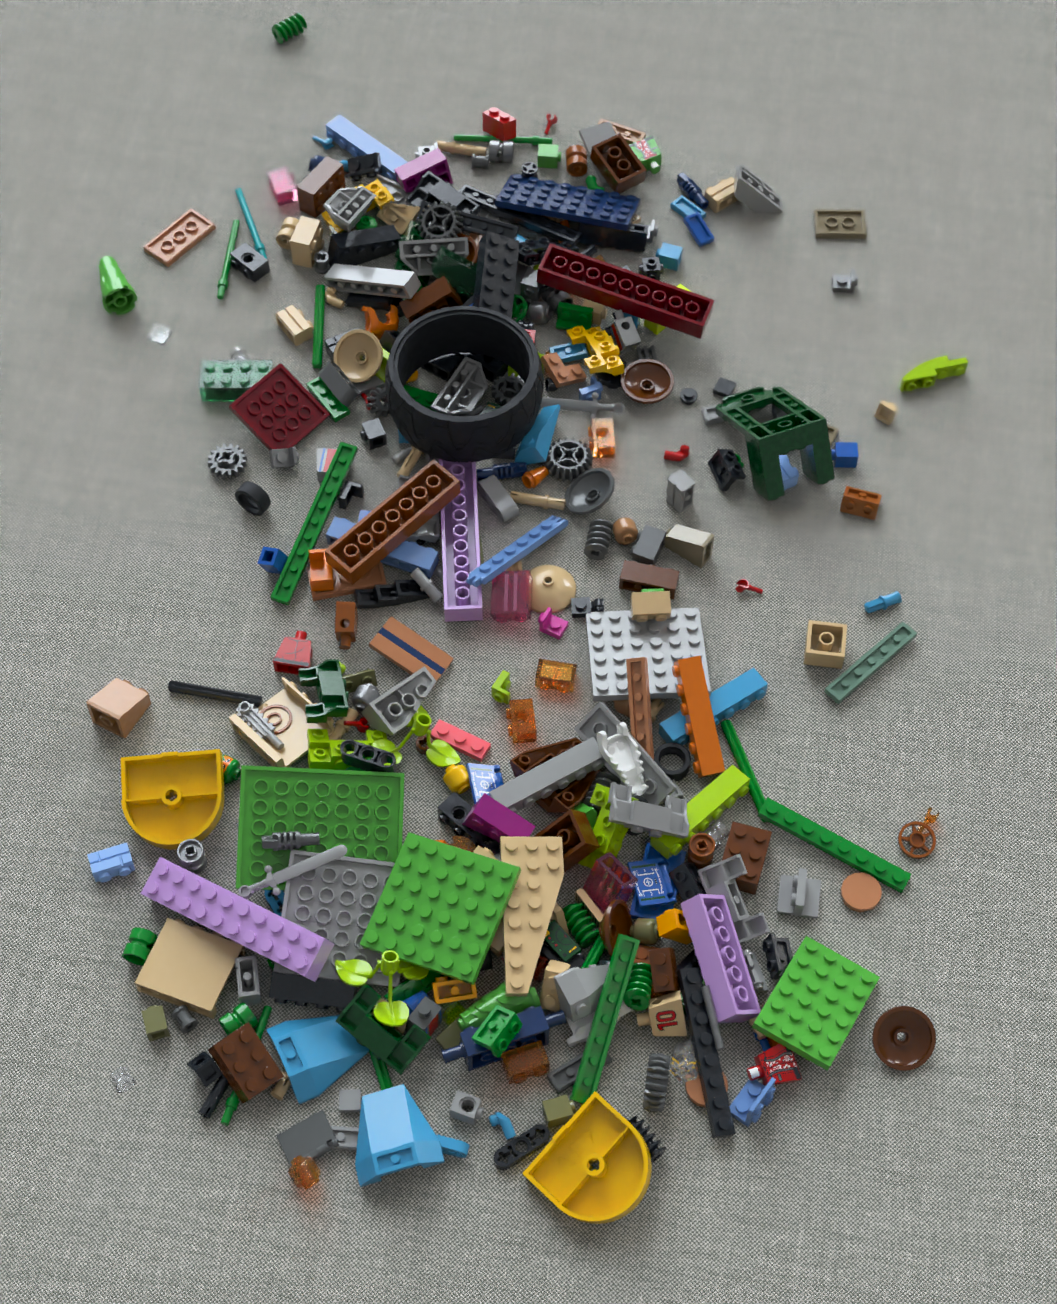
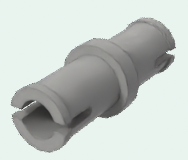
M419 567L410 574V577L421 587L420 590L422 592L425 591L434 603L444 596L434 586L432 579L429 580Z

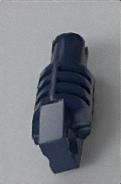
M684 172L677 175V183L680 189L691 201H695L702 210L706 209L709 206V201L702 195V190Z
M510 462V464L504 463V465L499 464L498 466L494 464L490 468L476 469L477 479L480 481L492 475H495L498 480L509 479L510 477L514 479L523 476L527 472V465L525 462Z

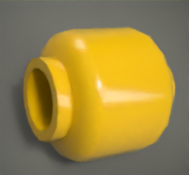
M452 764L445 769L446 774L443 777V781L452 793L462 794L471 787L468 772L464 765L455 766V764Z

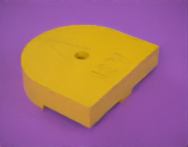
M220 749L190 752L175 751L155 755L120 757L121 804L123 813L129 825L144 841L158 848L174 850L187 839L202 841L217 826L224 809L223 757ZM173 795L177 797L174 801H170Z
M595 1091L572 1118L552 1137L550 1143L522 1174L567 1215L585 1223L604 1224L621 1219L638 1206L649 1187L652 1164L649 1149L641 1134ZM600 1162L598 1164L599 1169L592 1171V1164Z

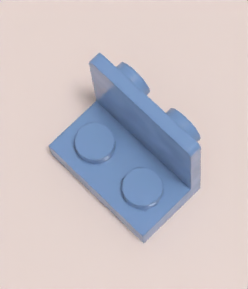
M772 1077L766 1086L757 1080L750 1081L749 1079L730 1105L732 1117L747 1127L752 1122L756 1123L762 1115L761 1111L764 1105L768 1106L774 1098L776 1079Z

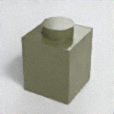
M162 1005L149 1006L146 1010L141 1011L149 1042L170 1036Z
M567 1094L542 1101V1111L548 1129L566 1124L573 1114L576 1113L574 1103L569 1101Z

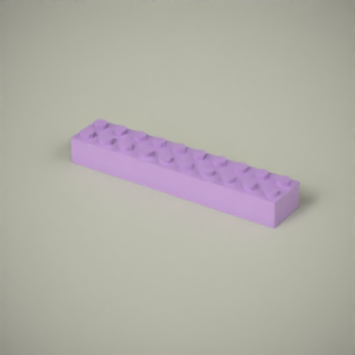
M439 459V464L460 481L461 491L458 496L441 509L445 622L483 620L481 585L475 587L466 582L470 572L480 566L476 462H451Z
M162 857L159 858L140 893L316 982L335 945L331 941Z

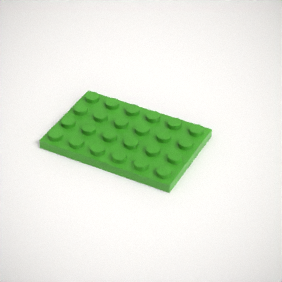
M806 936L753 1023L752 1028L828 1071L880 977Z

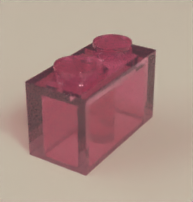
M286 166L267 171L269 185L278 206L298 201V185L293 183L292 172L289 173Z

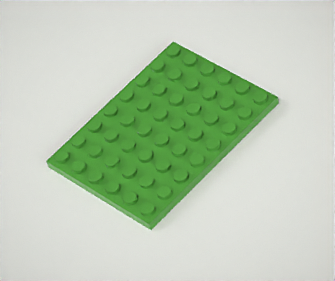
M242 765L235 889H239L242 885H254L266 879L267 873L264 871L266 865L272 867V874L289 866L290 849L273 851V849L262 848V836L272 835L274 832L298 831L300 834L319 832L320 845L301 846V848L293 850L322 853L338 845H345L347 853L344 856L395 863L402 848L404 773ZM286 881L277 885L281 891H285ZM269 886V887L264 888V889H262V890H272V891H273V888Z

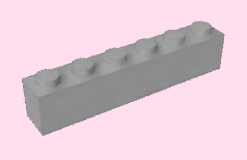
M334 263L324 276L328 286L334 287L336 291L411 299L421 286L415 272Z
M591 737L489 792V796L514 813H517L518 810L524 807L532 806L535 801L549 797L557 789L566 788L570 782L576 779L581 780L587 773L601 769L605 764V759L599 751L597 741L594 737Z

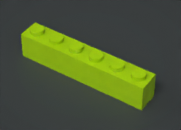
M731 765L687 803L688 837L683 839L669 835H662L660 838L651 837L650 845L667 860L672 855H677L686 843L689 844L693 835L700 831H705L712 820L719 819L726 808L730 809L740 796L744 797L748 793L750 778L734 765Z

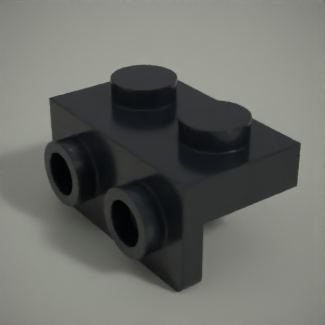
M770 933L763 941L762 948L766 953V966L768 972H770L771 980L782 977L793 955L789 938H776L775 933Z

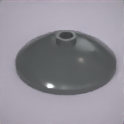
M593 468L581 473L578 478H575L566 490L565 504L567 508L579 515L593 513L602 508L613 494L615 488L613 475L603 468Z

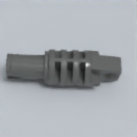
M298 831L274 832L272 835L262 836V848L273 849V851L299 849L301 846L320 845L319 832L302 834Z

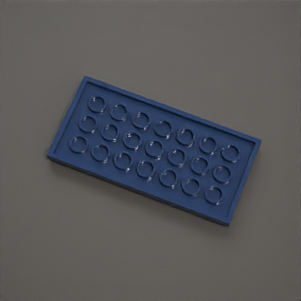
M520 174L510 175L496 198L495 207L627 231L640 205L641 198H636L634 195L625 196L620 195L618 192L609 193L601 189L592 190L587 189L585 186L576 187L571 186L569 183L560 184L552 180L543 181L536 177L527 178L522 177Z

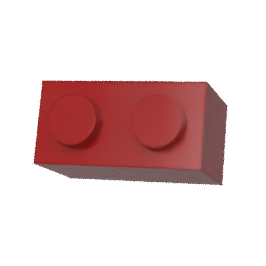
M492 107L483 112V131L503 142L516 137V118L496 107Z

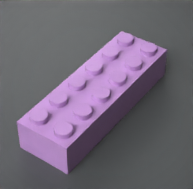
M698 894L682 902L683 916L686 920L689 936L692 939L695 955L701 968V975L704 978L705 985L710 987L718 1023H740L758 1016L761 1009L725 895Z

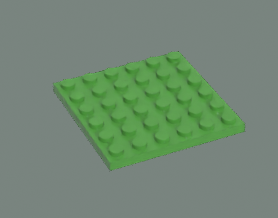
M408 832L362 937L360 946L381 954L388 950L395 951L401 961L474 985L517 883L521 868Z

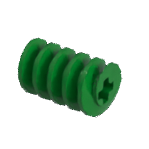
M296 13L294 16L292 15L284 19V21L274 24L272 33L277 42L283 44V40L285 42L288 41V37L292 39L293 34L298 36L299 32L301 34L304 33L303 27L306 29L307 24L304 17L300 13Z
M583 903L569 904L562 909L567 927L571 930V935L575 937L579 947L585 949L596 941L597 936L600 934L599 930L593 931L596 927L595 923L588 924L592 920L591 916L585 917L588 911L586 909L580 911L584 907Z
M647 963L633 964L623 998L625 1005L632 1010L643 1011L649 1007L653 986L651 965Z

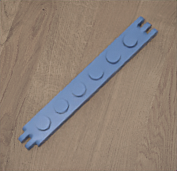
M554 515L550 516L470 572L466 580L467 584L475 587L487 584L566 528L569 523L568 520Z

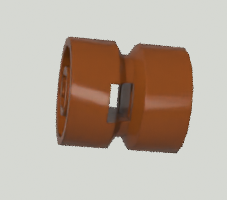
M581 145L568 147L565 153L567 173L573 177L585 175L588 171L585 147Z
M697 833L689 841L687 859L688 862L695 863L698 869L709 866L713 861L715 841L710 835Z

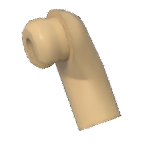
M328 287L325 292L327 303L342 309L345 301L336 297V289L334 287Z

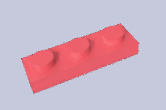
M440 719L430 734L433 740H443L451 745L454 750L479 762H482L491 748V743Z

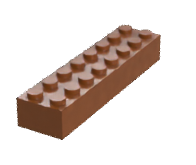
M433 459L325 550L326 562L353 585L461 493L460 481Z

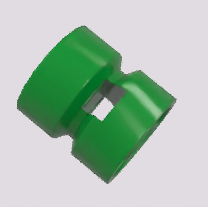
M135 927L131 930L128 938L130 943L126 944L122 957L132 964L143 966L157 940V935L150 930Z
M244 1002L233 1008L232 1014L226 1013L218 1019L227 1035L248 1022L252 1028L259 1024L250 1008Z

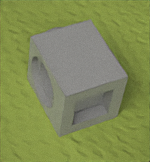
M457 1090L449 1110L450 1117L474 1126L476 1120H480L484 1112L482 1099ZM465 1106H472L473 1110L470 1112H465L462 1110V1108Z

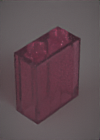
M530 570L504 571L492 579L491 616L493 620L500 623L507 622V620H515L517 622L531 620L532 575Z
M608 852L595 861L583 889L595 905L605 913L607 906L613 900L621 899L627 903L638 879L611 852Z

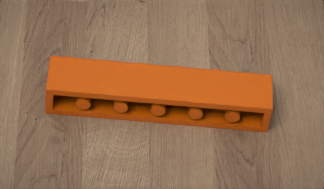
M701 656L679 659L674 662L672 672L678 681L676 690L682 700L680 705L681 713L686 718L685 732L690 737L689 751L694 755V772L698 774V778L721 774L725 771Z

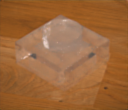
M155 324L148 334V340L164 346L172 335V330Z

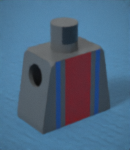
M425 996L408 1017L405 1035L416 1024L431 1036L446 1017L443 1008Z

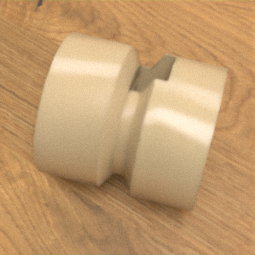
M293 217L284 219L276 237V242L282 248L291 250L290 239L299 222L298 219Z

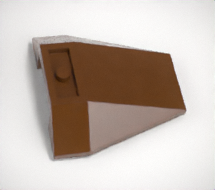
M575 737L523 751L510 760L515 778L582 742ZM600 769L587 773L581 780L576 779L570 782L566 788L557 789L549 797L541 798L535 802L548 813L567 812L581 803Z

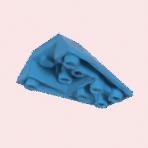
M339 1015L284 1021L266 1029L271 1043L284 1066L299 1105L320 1096L370 1051L367 1047L360 1045L353 1035L336 1022Z
M404 1084L362 1096L355 1160L360 1187L382 1181L381 1176L421 1165L423 1168H428L445 1163L439 1139Z

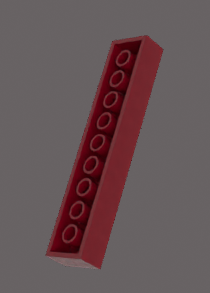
M551 243L537 271L536 282L616 310H622L624 313L701 339L715 302V300Z

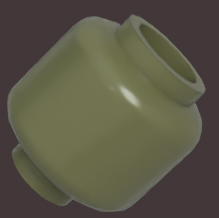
M638 918L635 920L634 925L630 927V936L640 940L639 945H654L661 939L657 930V921L654 918Z

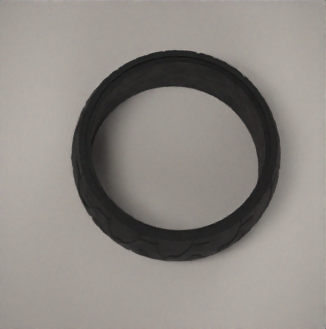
M453 306L442 308L441 310L438 309L410 323L393 343L385 371V393L389 412L401 435L413 447L429 456L451 462H478L497 457L511 450L523 440L524 436L533 427L541 408L544 378L542 363L536 346L530 335L521 325L502 313L475 306ZM454 353H477L496 358L515 370L525 383L518 395L506 405L494 411L476 416H450L432 411L416 402L404 389L408 379L421 366L438 357Z

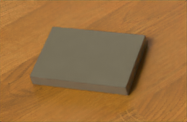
M814 209L815 238L866 239L864 210Z

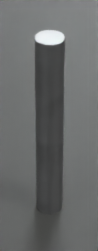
M706 985L701 987L715 1047L716 1050H721L725 1047L710 987Z

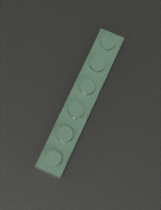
M900 623L829 684L824 692L837 704L841 703L916 638L917 633L906 623Z

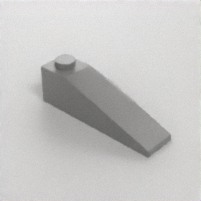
M424 666L370 702L363 710L362 715L374 729L393 736L408 725L436 683V680Z
M610 962L600 966L593 964L589 965L588 968L582 969L574 967L554 976L560 1008L572 1022H576L596 1011Z

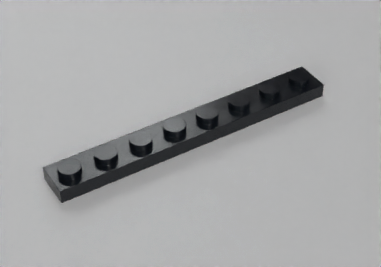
M467 184L459 190V192H463L469 199L480 205V208L562 243L569 241L576 245L582 239L581 232L538 214L495 207L497 197Z
M699 967L679 969L677 975L712 1138L733 1136L736 1133L718 1051L715 1047L701 990L703 982Z

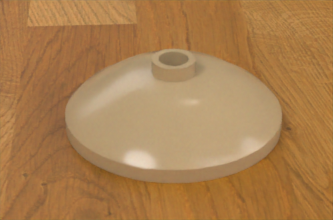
M356 329L347 332L340 338L334 350V363L354 383H361L371 379L378 372L382 364L383 350L381 343L374 334L366 330Z
M541 565L529 570L524 575L520 583V595L523 602L530 609L539 613H545L549 607L552 609V614L565 610L571 605V598H575L576 583L571 574L565 569L555 565Z

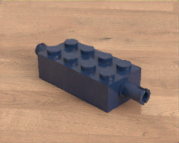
M531 1006L524 1009L523 1012L517 1014L523 1024L520 1031L499 1058L495 1057L490 1049L478 1045L472 1040V1036L479 1027H468L460 1033V1043L458 1046L441 1050L443 1060L447 1064L448 1062L464 1058L468 1070L472 1071L549 1045L550 1028L566 1024L565 1014L563 1010L545 1016L541 1006L536 1008Z

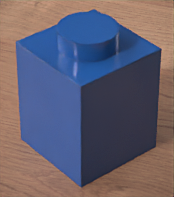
M835 442L834 449H831L834 467L856 468L858 462L857 442Z
M263 546L257 564L268 573L281 574L288 556L278 548Z

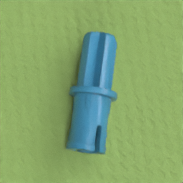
M898 591L886 596L880 595L878 599L865 603L864 609L867 613L880 609L886 610L888 606L901 603L902 598Z

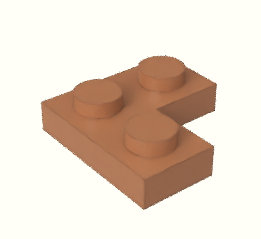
M557 352L543 355L540 359L556 388L584 382L587 378L579 363L565 366Z

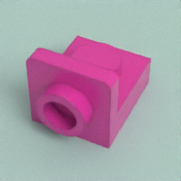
M549 607L538 618L539 631L560 640L568 627V621L552 615V609Z

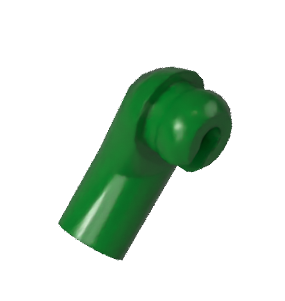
M589 175L586 178L588 189H601L605 192V188L597 185L596 176Z

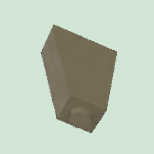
M676 524L666 532L665 547L702 568L712 557L715 535Z

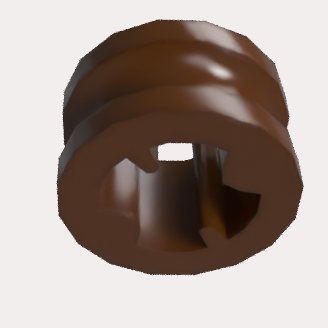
M426 735L418 737L416 740V749L422 755H426V751L429 749L427 745L422 747L424 742H427Z

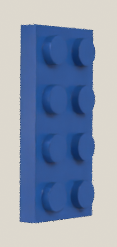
M647 842L643 860L664 857L665 863L658 866L666 865L669 873L684 863L687 851L681 850L677 855H672L667 860ZM671 877L670 880L674 890V895L667 896L668 898L676 897L678 891ZM634 893L630 909L631 918L656 919V917L664 914V911L673 909L674 904L640 908Z

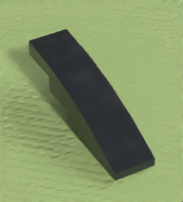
M395 580L393 584L375 585L373 589H355L353 593L357 609L396 606L430 598L425 591L422 592L420 590L421 587L415 580Z

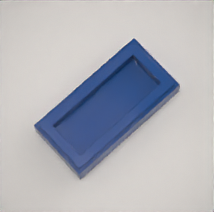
M699 212L684 217L683 222L699 248L714 242L715 238Z

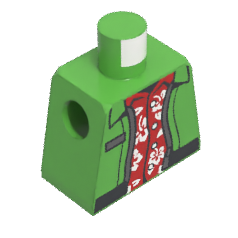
M653 136L629 144L647 171L650 170L652 174H657L660 171L662 154Z

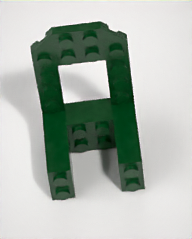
M755 387L726 396L722 399V404H718L715 407L717 415L745 435L753 489L768 501L777 500L785 495L779 455H786L796 449L800 450L802 470L805 475L817 484H826L830 480L835 479L826 418L782 387H773L772 390H764V387ZM774 404L788 415L759 423L747 413L751 410L763 409L767 405Z

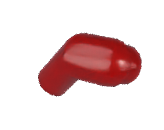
M681 445L680 450L677 452L665 450L664 459L679 462L689 456L690 447L688 445Z

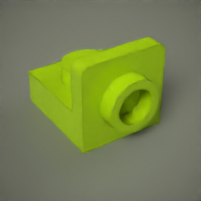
M503 670L491 687L492 697L497 702L507 705L510 703V692L508 690L511 686L509 672Z

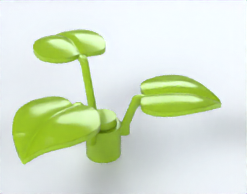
M421 705L406 726L412 727L410 732L398 747H395V744L387 739L376 740L371 745L393 753L396 758V765H398L402 760L399 750L414 733L419 737L426 734L427 746L429 747L426 751V757L430 763L437 767H449L452 764L457 765L461 762L457 752L447 742L437 739L431 744V730H429L432 720L428 712ZM385 763V764H384V766H389V765H391L390 763Z
M392 950L383 952L381 961H377L373 971L371 965L364 960H335V969L338 977L349 986L358 987L365 985L367 978H373L380 968L385 976H389L388 1002H380L374 1007V1017L380 1023L391 1027H400L407 1022L409 1017L408 1006L403 1001L392 1002L393 975L398 972L399 974L403 973L404 977L409 980H420L428 975V969L399 960V955Z

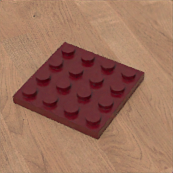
M281 363L229 406V409L269 450L287 449L296 446L330 416V413Z

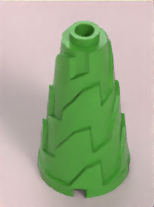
M112 256L102 257L98 265L102 304L110 314L112 312H116L117 315L126 314L132 311L136 306L135 302H138L136 292L131 284L128 283L125 275L122 274L117 261Z
M503 982L496 989L482 996L481 1000L474 1003L466 1011L459 1014L457 1023L461 1031L472 1026L476 1028L481 1026L495 1005L518 1014L528 1007H539L541 1003L535 987L531 988L530 986L527 996H506L505 982Z

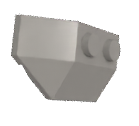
M744 165L736 167L734 195L737 200L742 201L749 209L756 213L783 212L782 199L774 193L765 181Z
M363 186L338 189L325 202L324 208L335 224L341 229L350 232L364 216L376 195Z
M468 238L399 241L400 259L417 276L452 274L469 255Z
M465 357L431 405V409L445 415L471 414L488 390V384L481 363Z

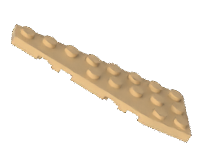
M500 837L501 861L521 868V873L503 914L506 996H527L564 877L562 837Z

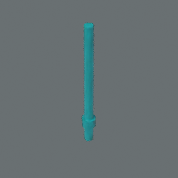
M236 188L237 198L255 243L254 248L267 259L265 246L261 243L242 189Z

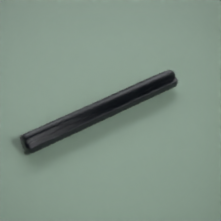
M171 680L168 685L170 692L238 704L248 701L250 704H254L255 707L261 706L263 702L262 696L174 680Z

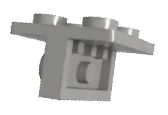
M799 868L798 874L794 876L781 875L777 913L817 918L821 880L807 878V869Z

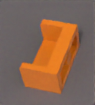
M326 549L309 550L311 592L334 590L333 568L326 562Z

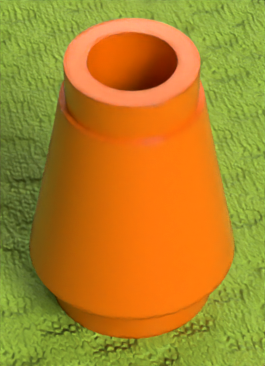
M545 466L527 471L522 476V482L529 489L535 488L549 475V471Z

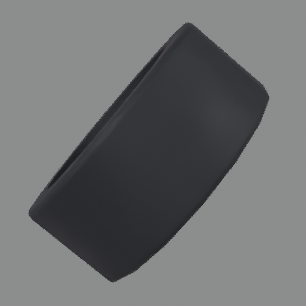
M244 482L235 492V498L239 505L255 516H261L271 505L268 494L253 482Z
M665 743L658 747L654 753V761L671 780L674 779L676 782L686 777L689 772L691 757L684 746L678 743ZM674 754L683 760V766L679 770H667L661 766L660 759L664 755Z

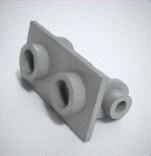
M749 949L742 951L755 993L767 991L768 987L755 952L752 953Z

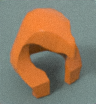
M390 305L391 309L386 313L387 321L385 323L379 321L373 308L363 306L361 309L365 313V330L374 334L379 341L385 330L397 331L398 309L394 305Z

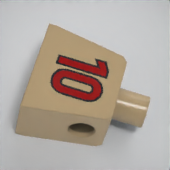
M680 990L650 999L649 1012L636 1014L638 1027L651 1025L653 1036H687Z

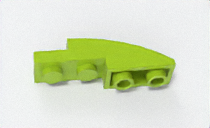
M947 355L928 360L913 368L902 378L900 392L934 386L936 379L965 374L968 361L966 357L949 360Z

